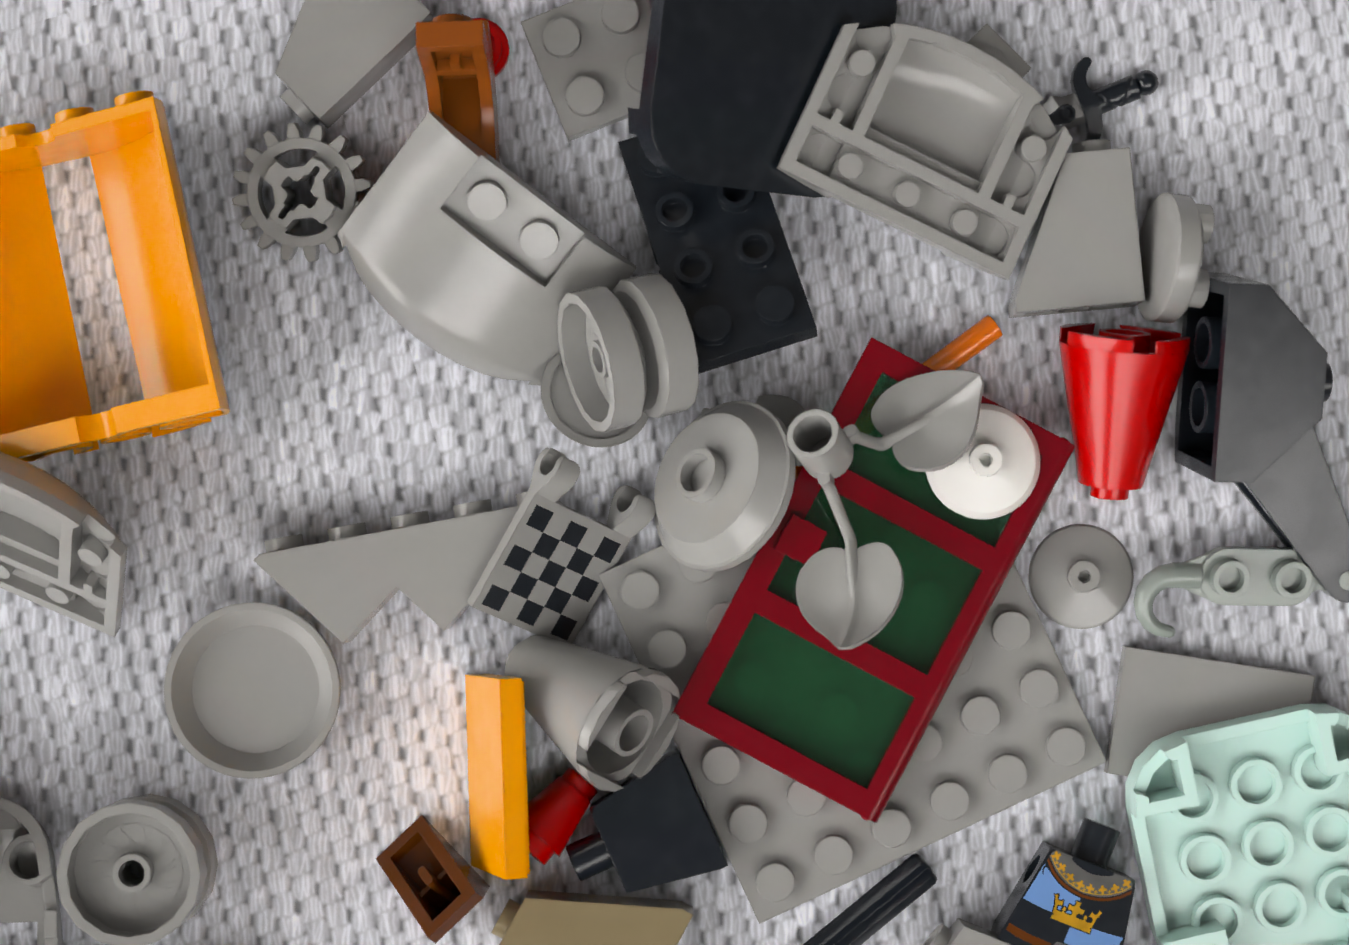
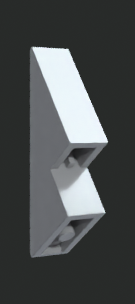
M527 492L516 494L518 506L493 511L491 499L474 501L453 506L455 518L430 522L428 511L390 517L391 530L367 534L365 522L327 529L329 537L327 542L304 546L302 534L264 541L266 553L259 554L253 561L343 644L351 642L398 590L402 591L440 628L447 630L470 607L467 600Z

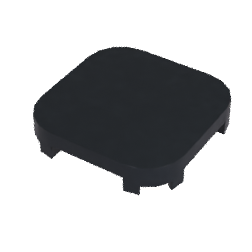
M653 0L639 109L628 108L629 133L636 134L646 158L658 168L656 173L676 180L702 185L804 197H825L777 169V166L841 27L845 24L859 23L857 29L879 26L890 27L896 21L897 0Z

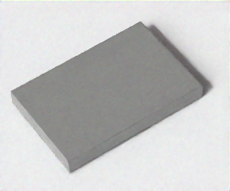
M1122 646L1106 754L1107 762L1105 763L1104 772L1128 776L1134 760L1153 741L1176 731L1293 705L1311 704L1315 676Z

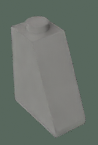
M304 0L275 72L288 87L280 98L306 125L316 116L328 129L416 45V22H432L433 16L431 12L419 0Z
M1108 139L1088 140L1072 144L1073 153H1066L1036 221L1008 303L1009 318L1134 307L1145 301L1130 147L1111 149V142Z

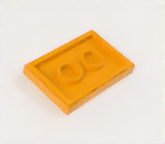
M465 674L471 866L505 880L528 878V874H530L524 681L518 677L495 674Z

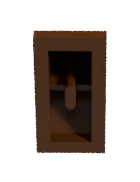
M423 815L376 858L426 936L435 944L484 898L490 887Z

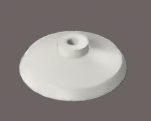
M981 403L978 427L969 449L950 466L937 471L926 472L927 480L936 497L947 508L961 516L981 520L1002 517L1020 507L1035 488L1041 462L1038 443L1028 425L1015 413L997 405Z

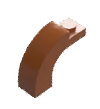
M449 13L436 16L432 22H416V49L424 72L429 110L500 162L495 71L488 20H472L463 14Z

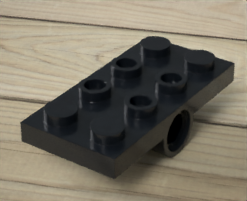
M637 136L618 142L648 234L656 265L659 266V274L673 286L690 322L698 356L699 374L817 337V327L770 192L702 185L676 180L656 173L658 168L646 158Z

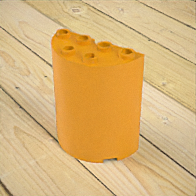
M134 91L119 95L114 98L115 107L94 112V109L91 107H77L60 111L54 115L56 123L50 124L51 128L37 133L35 125L32 123L13 124L0 128V452L23 461H38L51 454L73 450L74 455L99 450L98 440H100V444L131 440L147 436L151 433L152 437L171 434L211 422V417L224 416L230 412L165 107L160 99L154 97L152 91ZM89 156L144 400L112 407L111 410L92 414L42 170L43 166Z

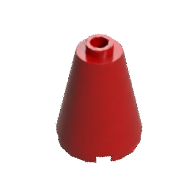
M1075 323L1060 326L1059 346L1073 445H1075L1074 455L1078 482L1090 486V496L1105 500H1126L1129 496V490H1137L1143 487L1189 353L1190 337H1181V333L1133 325H1120V329H1099L1098 335H1093L1095 323Z

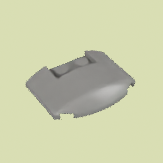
M859 23L843 25L777 169L827 198L832 197L941 250L943 255L1008 280L1073 140L1066 126L1061 127L1057 132L1044 107L1039 103L1044 98L1037 90L997 58L971 44L931 29L907 24L893 23L890 27L879 26L857 29Z
M429 110L337 233L342 247L347 246L355 270L367 290L389 315L418 340L439 354L469 369L494 378L530 381L529 385L541 386L542 376L547 364L555 354L560 353L557 319L560 302L566 293L594 286L607 287L613 292V289L620 280L629 278L636 270V265L431 110Z
M0 452V588L115 637L121 628L127 546L121 542L104 517L85 498L67 484L26 461Z

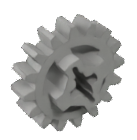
M289 123L286 140L282 141L275 132L268 130L263 133L267 150L262 152L254 148H246L244 154L254 165L251 171H235L233 178L247 184V193L232 198L233 205L249 206L251 215L246 217L240 224L243 230L260 227L264 231L259 239L258 247L262 250L267 249L278 241L282 243L281 259L287 261L292 260L298 247H303L307 261L312 262L319 259V245L325 244L327 249L333 254L343 251L337 233L361 202L359 201V192L370 189L373 186V181L357 179L355 171L366 160L363 155L349 158L343 155L349 141L345 136L340 135L328 144L325 142V126L315 124L309 138H304L300 125L298 123ZM298 149H309L317 152L305 166L292 167L279 159L282 155ZM337 169L342 176L345 186L343 207L333 199L331 179L336 174ZM312 176H315L313 179L315 183L311 188V193L317 198L315 205L300 204L295 209H291L293 207L292 201L296 196L295 191L290 187L292 181H307ZM264 180L273 189L275 206L269 214L265 209L262 198ZM313 217L328 227L324 231L311 236L289 233L300 219Z

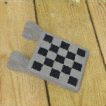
M553 448L542 450L534 465L530 489L467 603L473 608L536 635L548 636L573 644L604 588L598 575L616 567L631 538L652 520L656 512L654 501L642 495L639 490L623 485L617 489L612 498L607 525L557 502L576 483L580 475V467L576 462L568 459L563 453Z

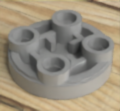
M1162 193L1149 207L1139 233L1145 301L1137 306L1145 320L1174 323L1186 312L1188 307L1202 308L1209 294L1210 277L1208 271L1201 269L1203 247L1209 241L1214 227V212L1211 205L1196 204L1193 198L1188 195Z

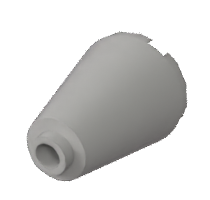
M533 635L516 644L508 654L504 676L518 677L524 681L525 709L584 780L598 790L615 792L623 789L624 787L617 782L626 778L631 773L641 779L651 771L667 750L679 720V715L671 711L672 694L680 698L675 683L661 671L543 635Z

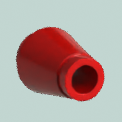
M570 767L562 776L556 778L528 801L529 854L543 865L554 854L558 857L561 856L591 804L590 801L598 793L590 783L585 781L582 776Z

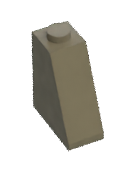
M528 890L521 904L512 899L508 900L491 933L502 939L499 945H677L693 916V907L680 900Z

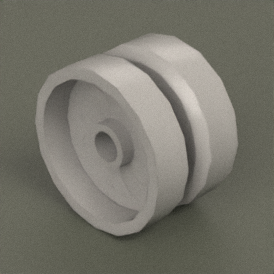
M648 273L620 280L613 289V292L607 287L594 286L566 293L560 302L557 319L560 354L572 396L582 416L594 430L608 432L634 425L641 418L642 412L654 418L687 411L695 403L699 387V367L693 331L680 298L673 286L661 274Z
M145 794L116 801L113 804L102 807L79 822L62 846L56 878L61 903L79 929L100 943L110 945H146L156 943L199 912L213 891L218 860L213 836L196 812L177 799ZM136 861L144 868V874L138 878H135L130 870V865Z

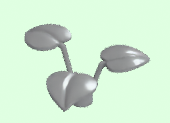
M942 370L916 375L894 384L878 398L871 410L872 423L883 437H874L862 433L854 424H850L842 429L829 412L821 409L805 411L797 401L786 396L762 395L758 397L756 404L774 413L787 428V443L795 455L796 466H803L811 476L818 479V483L825 492L844 539L845 549L829 547L812 555L800 570L796 581V599L800 612L807 622L837 649L850 650L872 639L888 624L895 614L903 595L904 574L898 557L888 545L876 542L857 548V539L836 489L835 478L843 475L851 465L854 456V444H859L876 451H885L892 447L894 456L899 464L908 470L916 472H933L955 463L969 449L978 427L984 391V381L979 373L965 370ZM708 408L702 409V413H704L705 411H707V410H709V409H708Z

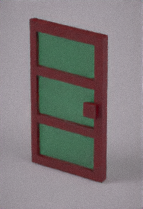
M871 337L830 414L833 415L842 429L850 424H854L862 433L874 437H883L871 420V410L878 398L888 388L904 379L935 372V370ZM982 396V404H993L1002 407ZM1019 416L1031 429L1038 443L1041 459L1038 481L1031 495L1016 510L1002 517L981 520L961 516L947 508L932 491L926 472L911 471L902 467L895 458L892 447L885 451H876L859 444H854L852 463L843 475L835 478L836 489L855 533L857 548L876 542L884 543L891 547L903 569L904 588L900 604L888 624L872 639L850 650L837 649L827 638L816 631L804 618L797 603L796 581L800 570L807 560L816 552L825 548L837 547L845 549L843 536L823 488L818 483V479L811 476L802 466L795 479L792 496L783 519L766 544L756 552L678 699L672 714L673 712L679 715V719L856 812L862 819L877 823L1067 464L1075 445L1066 438L1059 437Z

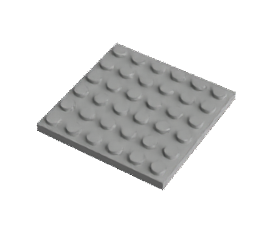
M892 447L885 451L869 449L853 457L848 470L994 547L1000 535L994 519H972L961 516L947 508L932 491L926 472L911 471L902 467L895 458ZM821 487L804 520L813 523L827 532L819 551L829 547L845 549L843 536L825 492ZM840 496L857 539V548L876 542L888 545L898 557L904 574L903 595L895 614L888 624L866 643L927 674L981 570ZM662 545L598 575L639 664L657 669L669 676L678 687L680 696L755 554L733 568L718 572H703L681 564ZM785 555L767 590L798 606L796 581L804 564ZM1013 564L877 823L862 819L856 812L681 719L678 720L677 729L673 735L759 924L1107 762L1015 564ZM754 613L707 703L866 788L914 697ZM673 694L671 711H673L679 699Z

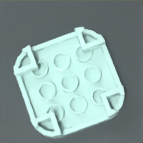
M1326 703L1298 704L1176 731L1153 741L1134 760L1125 782V804L1149 924L1157 945H1349L1348 712Z

